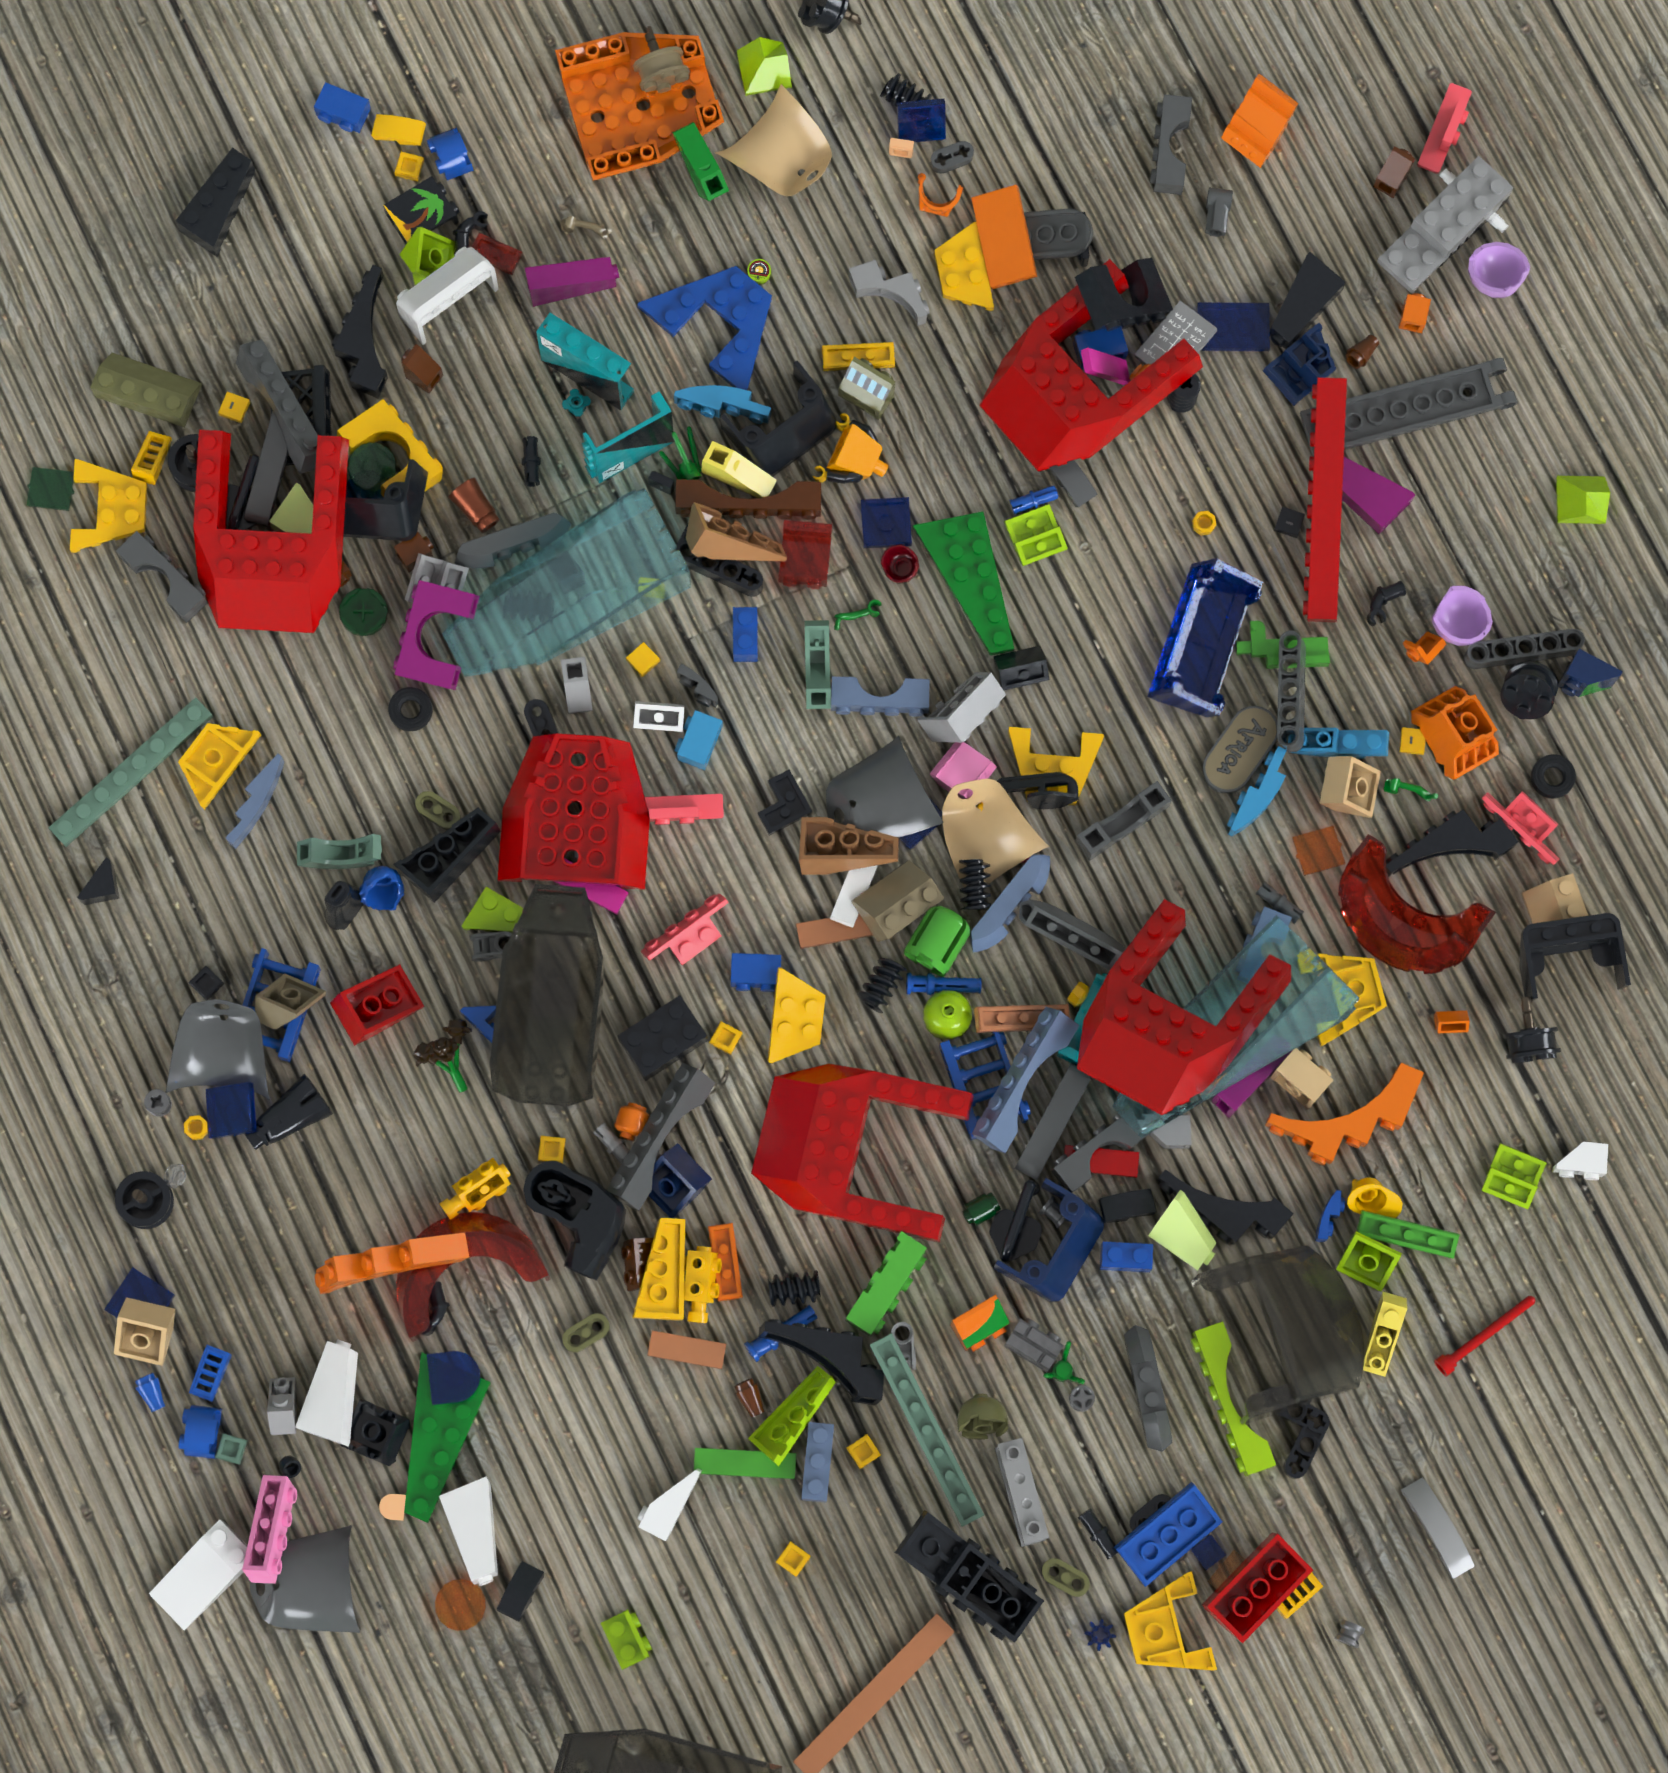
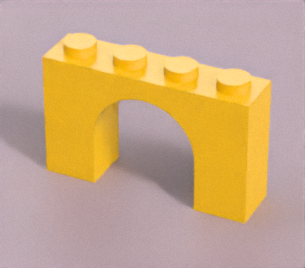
M384 399L337 430V436L349 439L348 455L351 458L375 442L391 441L400 445L406 451L409 459H414L428 472L425 491L442 480L443 467L441 463L428 454V449L424 442L418 441L414 437L413 430L409 424L403 423L399 419L395 407L392 404L388 405ZM408 464L401 472L382 484L381 495L383 497L386 488L391 483L405 482Z

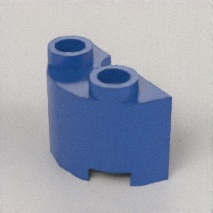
M457 127L426 140L430 152H435L438 156L435 164L439 174L444 173L447 180L474 171Z
M192 1405L190 1409H184L182 1423L186 1424L185 1434H181L179 1438V1449L184 1450L185 1456L215 1459L218 1430L223 1408Z

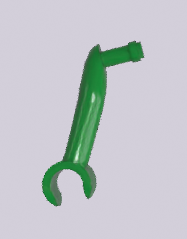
M871 600L868 608L836 614L834 616L836 619L834 630L839 631L841 620H853L869 614L873 617L879 616L880 613L873 611L871 607L874 605L881 606V602L879 600Z
M1398 778L1385 780L1384 791L1387 793L1397 794L1398 789L1402 788L1417 793L1428 802L1431 799L1438 798L1437 793L1431 794L1419 785L1401 782Z

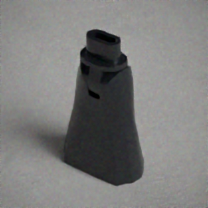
M337 881L328 891L324 899L326 906L324 917L330 928L345 930L364 904L360 902L359 887L344 881Z
M303 1074L272 1106L259 1116L255 1123L252 1124L253 1128L246 1132L245 1136L254 1149L257 1150L264 1144L268 1146L313 1123L329 1117L333 1113L306 1074Z

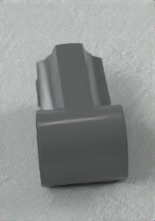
M1209 187L1206 209H1208L1206 234L1213 237L1225 236L1233 190Z

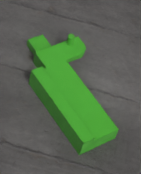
M1250 621L1251 641H1236V655L1251 654V658L1266 657V669L1279 668L1280 639H1266L1264 623L1261 621ZM1328 637L1302 638L1306 645V667H1328L1330 664ZM1298 640L1289 642L1288 648H1294ZM1293 663L1288 668H1297V664Z

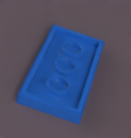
M1191 1482L1115 1545L1114 1548L1142 1585L1146 1587L1223 1521L1195 1484Z

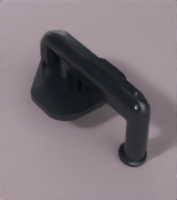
M256 454L249 456L240 486L228 484L226 529L246 530L258 524L244 520L251 493L250 489L259 463V456Z
M1061 772L1004 777L997 780L1007 793L1038 790V792L1027 795V801L1035 809L1062 808L1079 800L1076 780ZM1067 786V793L1047 791V787Z
M1027 1180L1025 1182L1015 1212L1004 1209L999 1211L993 1219L989 1233L1003 1262H1011L1034 1251L1038 1246L1042 1234L1041 1224L1036 1219L1026 1216L1033 1195L1038 1194L1040 1191V1185L1036 1181Z

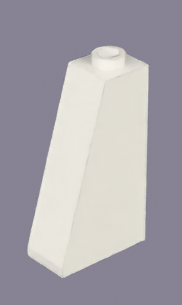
M337 1339L336 1344L327 1341L295 1428L349 1446L358 1352L350 1349L352 1344Z
M484 1477L439 1496L469 1577L474 1585L478 1583L479 1586L492 1582L494 1580L493 1577L498 1575L491 1484L488 1478Z

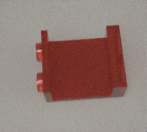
M784 520L782 547L787 559L785 562L780 561L778 582L788 587H796L797 584L807 585L811 589H821L822 586L827 587L832 524Z

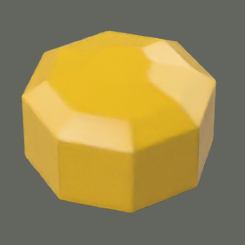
M1209 511L1198 512L1192 520L1193 530L1201 536L1210 535L1216 527L1215 516Z
M1079 982L1068 996L1067 1001L1075 1007L1079 1006L1087 998L1089 987L1083 982Z
M200 1115L189 1116L184 1122V1133L192 1140H201L209 1132L208 1122Z

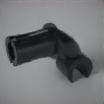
M479 211L475 213L474 217L467 218L456 230H453V235L455 236L454 256L462 247L469 248V236L472 235V229L475 228L481 231L487 228L488 224H482L477 221L480 218L487 219V213Z
M1402 581L1383 588L1381 586L1377 587V591L1371 600L1370 612L1367 615L1369 625L1372 627L1376 625L1374 615L1379 617L1381 623L1385 622L1386 614L1382 610V605H1386L1388 601L1406 595V588Z
M441 1282L426 1285L432 1305L430 1307L432 1314L428 1318L422 1317L416 1322L418 1325L428 1323L425 1331L418 1332L424 1336L433 1334L435 1327L442 1321L447 1307L450 1306L445 1300Z

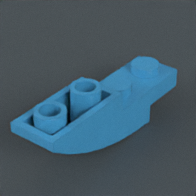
M707 385L689 387L674 393V403L679 408L687 411L691 409L700 411L701 415L708 418H713L714 416L720 418L722 410H726V413L735 417H739V415L748 417L751 422L756 424H762V422L768 424L771 418V407L752 402V392L744 389Z
M1304 728V744L1302 748L1297 752L1288 753L1319 757L1353 756L1356 759H1366V756H1388L1389 732L1388 730ZM1295 734L1288 736V743H1292L1295 740Z
M1278 746L1275 753L1269 752L1264 765L1268 766L1265 774L1260 773L1255 784L1259 789L1249 786L1247 792L1241 791L1236 803L1240 805L1237 814L1232 812L1227 826L1231 827L1228 835L1234 836L1247 828L1271 804L1286 775L1277 772L1287 751L1286 749Z

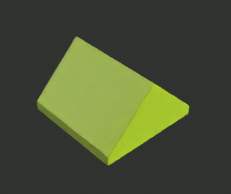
M1356 1231L1351 1235L1336 1270L1381 1292L1402 1253Z

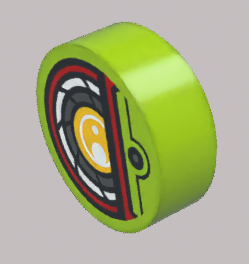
M755 259L748 265L747 275L757 284H764L771 277V267L767 261Z

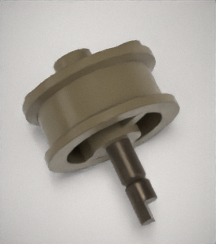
M647 26V33L644 36L650 53L635 61L633 68L635 72L639 73L642 80L639 84L642 91L657 90L658 93H664L671 89V85L688 80L690 70L682 61V48L673 46L659 49L652 27Z

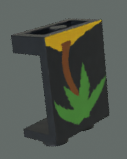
M432 176L383 205L386 216L405 245L418 227L433 231L452 220L454 225L459 223L457 214L460 212L453 200L450 202L445 197L447 192L440 181L436 183Z

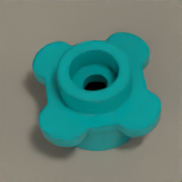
M572 389L567 400H563L562 407L565 410H569L574 416L580 417L583 415L586 406L590 405L591 400L588 396L581 395L578 389Z

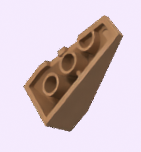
M695 502L693 503L686 541L691 553L695 556H704L709 559L786 561L787 556L782 544L757 531L751 534L741 526L742 523L736 520L730 523L721 518V512Z
M802 817L799 862L802 875H827L898 862V837L873 830L864 831L857 829L855 825H843L827 817Z

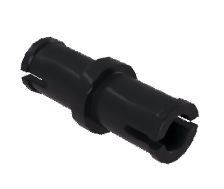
M527 436V438L524 437L522 439L524 485L535 487V483L536 486L540 485L539 465L541 464V458L538 457V438Z
M1091 1508L1078 1517L1090 1533L1092 1542L1095 1541L1107 1560L1118 1553L1114 1548L1115 1542L1108 1534L1109 1529L1106 1526L1103 1527Z

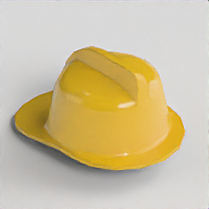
M1371 1177L1360 1180L1353 1179L1351 1193L1347 1198L1349 1209L1358 1214H1361V1210L1396 1218L1402 1211L1403 1203L1400 1197L1385 1188L1380 1181Z

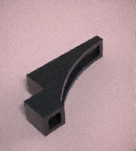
M372 265L370 271H366L363 276L361 291L355 293L352 300V310L350 313L347 312L342 321L343 329L340 334L337 333L335 335L332 347H334L336 357L357 365L352 366L348 376L352 388L378 399L388 376L386 370L381 368L375 352L373 314L378 290L384 275L382 268Z
M1461 810L1459 813L1452 811L1443 818L1445 823L1437 828L1436 825H1433L1423 833L1425 835L1420 841L1414 839L1404 847L1405 852L1400 855L1394 853L1384 861L1387 865H1385L1382 871L1389 878L1417 862L1433 857L1456 854L1489 856L1496 861L1514 848L1519 841L1501 818L1495 823L1490 820L1480 828V831L1464 810Z
M1166 1169L1157 1179L1160 1182L1159 1187L1168 1195L1173 1193L1176 1196L1180 1190L1183 1191L1207 1228L1211 1226L1218 1232L1216 1236L1225 1244L1230 1242L1234 1245L1252 1223L1256 1226L1254 1229L1264 1238L1268 1236L1272 1239L1294 1214L1275 1197L1272 1201L1243 1202L1207 1194L1179 1180Z
M769 1319L759 1327L758 1337L790 1346L821 1364L851 1395V1402L876 1406L882 1400L883 1371L877 1369L875 1365L865 1364L861 1366L863 1337L855 1336L856 1334L850 1331H843L841 1333L831 1332V1329L826 1327L811 1329L801 1323L787 1325L777 1319Z

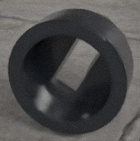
M289 1455L281 1459L279 1469L283 1476L293 1478L300 1473L301 1464L295 1457Z

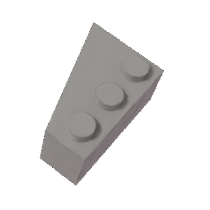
M976 672L953 690L955 695L946 703L938 702L935 705L937 710L928 717L922 715L917 719L932 742L962 743L970 737V733L985 721V717L1000 705V701L1006 694L992 672Z

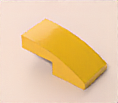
M376 114L371 136L375 140L397 141L400 145L421 146L426 123L406 117Z

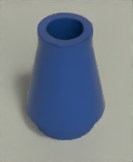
M154 1373L135 1380L137 1385L135 1389L149 1406L151 1412L165 1406L159 1378H156Z

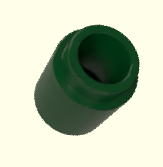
M992 1192L987 1195L983 1193L964 1204L965 1210L962 1211V1214L968 1224L973 1223L975 1226H978L997 1215L996 1212L1001 1210Z

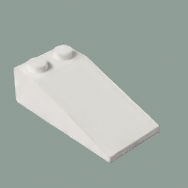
M219 1520L149 1593L150 1596L183 1630L187 1629L243 1573L242 1568L247 1544L225 1521Z

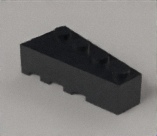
M232 147L175 221L179 232L216 257H218L221 251V245L228 235L231 222L238 212V206L242 198H244L255 173L252 160Z
M478 807L454 823L450 829L442 834H437L432 838V841L421 848L418 847L405 859H400L394 863V866L402 876L435 903L501 830L497 823Z

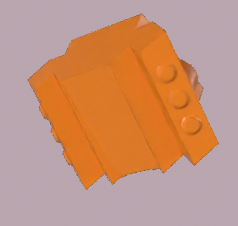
M1259 73L1240 107L1234 113L1221 139L1261 168L1285 131L1299 103Z
M1454 686L1411 711V723L1420 727V731L1426 739L1425 742H1427L1432 750L1436 762L1444 765V776L1455 780L1499 755L1498 741L1493 735L1497 728L1475 694L1470 696L1464 689Z

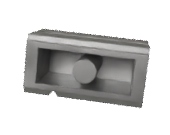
M1029 1318L1025 1321L1020 1319L1004 1347L1047 1373L1064 1346L1060 1343L1061 1338L1050 1331L1047 1334L1043 1333L1038 1329L1040 1325Z

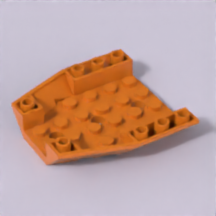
M622 32L555 50L565 93L587 168L593 181L662 163L680 151L672 132L691 122L695 123L701 136L724 123L719 102L715 99L705 66V56L699 36L654 34L659 49L673 46L681 47L683 50L682 61L690 70L688 80L671 85V89L664 93H658L657 90L642 91L639 85L642 80L639 73L635 72L633 68L635 61L650 53L644 36L646 33ZM686 89H692L696 94L692 98H685L682 93ZM641 101H646L650 104V107L647 110H639L637 104ZM595 113H601L604 115V120L596 123L592 121L591 117Z

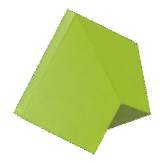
M758 37L737 50L745 96L778 90L780 84L786 89L792 88L788 56L783 42Z
M423 227L416 229L399 254L411 270L415 285L455 257V241Z
M1556 476L1557 523H1606L1610 490L1605 476Z

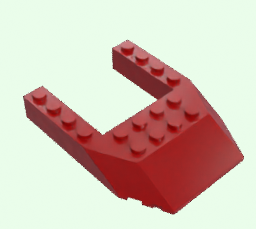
M1109 259L1103 265H1107L1114 285L1121 295L1129 288L1125 274ZM1077 285L1039 315L1002 359L980 403V407L1039 472L1055 465L1068 464V461L1081 458V460L1091 458L1203 368L1199 354L1185 339H1182L1108 399L1059 346L1063 340L1091 319Z
M199 430L193 523L197 575L201 587L206 593L205 597L218 628L314 633L321 617L325 615L331 599L341 586L349 439L341 436L317 435L312 534L226 529L231 433L217 430Z
M1165 899L1110 969L1083 1020L1077 1063L1079 1071L1160 1115L1172 1111L1175 1106L1189 1102L1193 1096L1201 1092L1204 1094L1213 1088L1291 982V965L1269 954L1217 1026L1141 987L1142 983L1186 926L1185 909Z
M824 1064L775 1076L751 1174L795 1210L899 1234L902 1231L908 1236L940 1243L945 1222L943 1215L849 1194L871 1099L968 1121L974 1096L970 1092L877 1071L834 1064Z

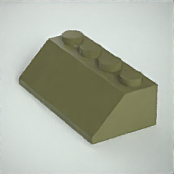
M112 352L99 365L90 388L97 398L185 428L202 383Z

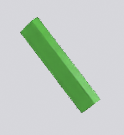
M1361 1210L1356 1230L1374 1240L1454 1259L1460 1236L1458 1233Z
M695 1448L694 1470L697 1468L702 1470L701 1474L795 1479L796 1453H788L778 1467L761 1451Z

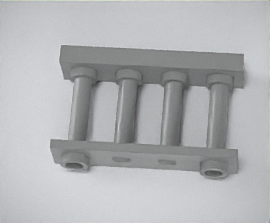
M1019 1438L997 1444L998 1447L994 1449L1020 1546L1024 1547L1046 1541L1049 1535L1023 1439Z

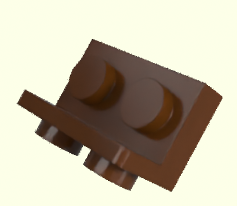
M633 1238L623 1242L621 1255L625 1262L624 1283L627 1285V1291L640 1290L653 1238Z

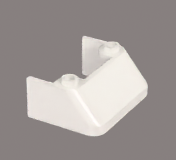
M462 247L456 252L455 257L410 290L405 289L397 296L396 305L399 317L419 342L424 345L426 339L422 326L483 281H486L494 292L499 290L495 268L473 247Z

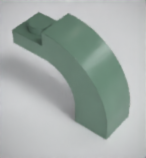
M829 620L804 621L806 709H831Z
M371 834L352 840L308 838L298 841L297 866L317 869H351L372 866L374 861L381 860V835Z

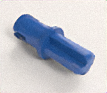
M1052 485L1035 492L1031 490L1029 491L1030 494L1009 501L1015 515L1033 507L1037 509L1039 505L1057 499L1058 492L1055 486Z

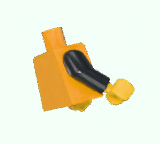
M842 413L840 417L846 422L839 423L836 421L837 429L843 432L826 467L830 470L827 472L822 466H816L814 469L818 472H823L820 477L812 476L813 479L821 483L827 479L829 482L845 484L858 483L863 479L869 478L872 472L882 477L888 469V464L878 459L882 446L878 443L870 426L859 421H850L849 416L846 413Z

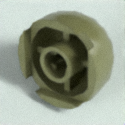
M987 1394L974 1395L973 1398L962 1404L958 1413V1432L962 1431V1436L965 1438L984 1440L988 1439L987 1434L996 1433V1437L1006 1433L1009 1428L1004 1406L1001 1402L993 1397H989Z

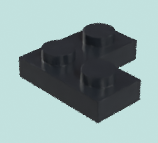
M790 769L768 780V784L778 802L758 812V816L770 836L801 820L802 817L811 815L813 811Z

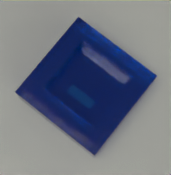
M1209 1535L1190 1549L1205 1571L1226 1556L1212 1535Z

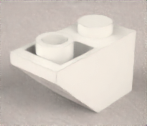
M1582 1142L1554 1165L1552 1172L1559 1173V1177L1574 1178V1174L1584 1175L1586 1180H1599V1177L1607 1174L1608 1144Z

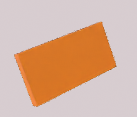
M1012 185L971 197L990 288L993 290L1038 277L1019 187Z

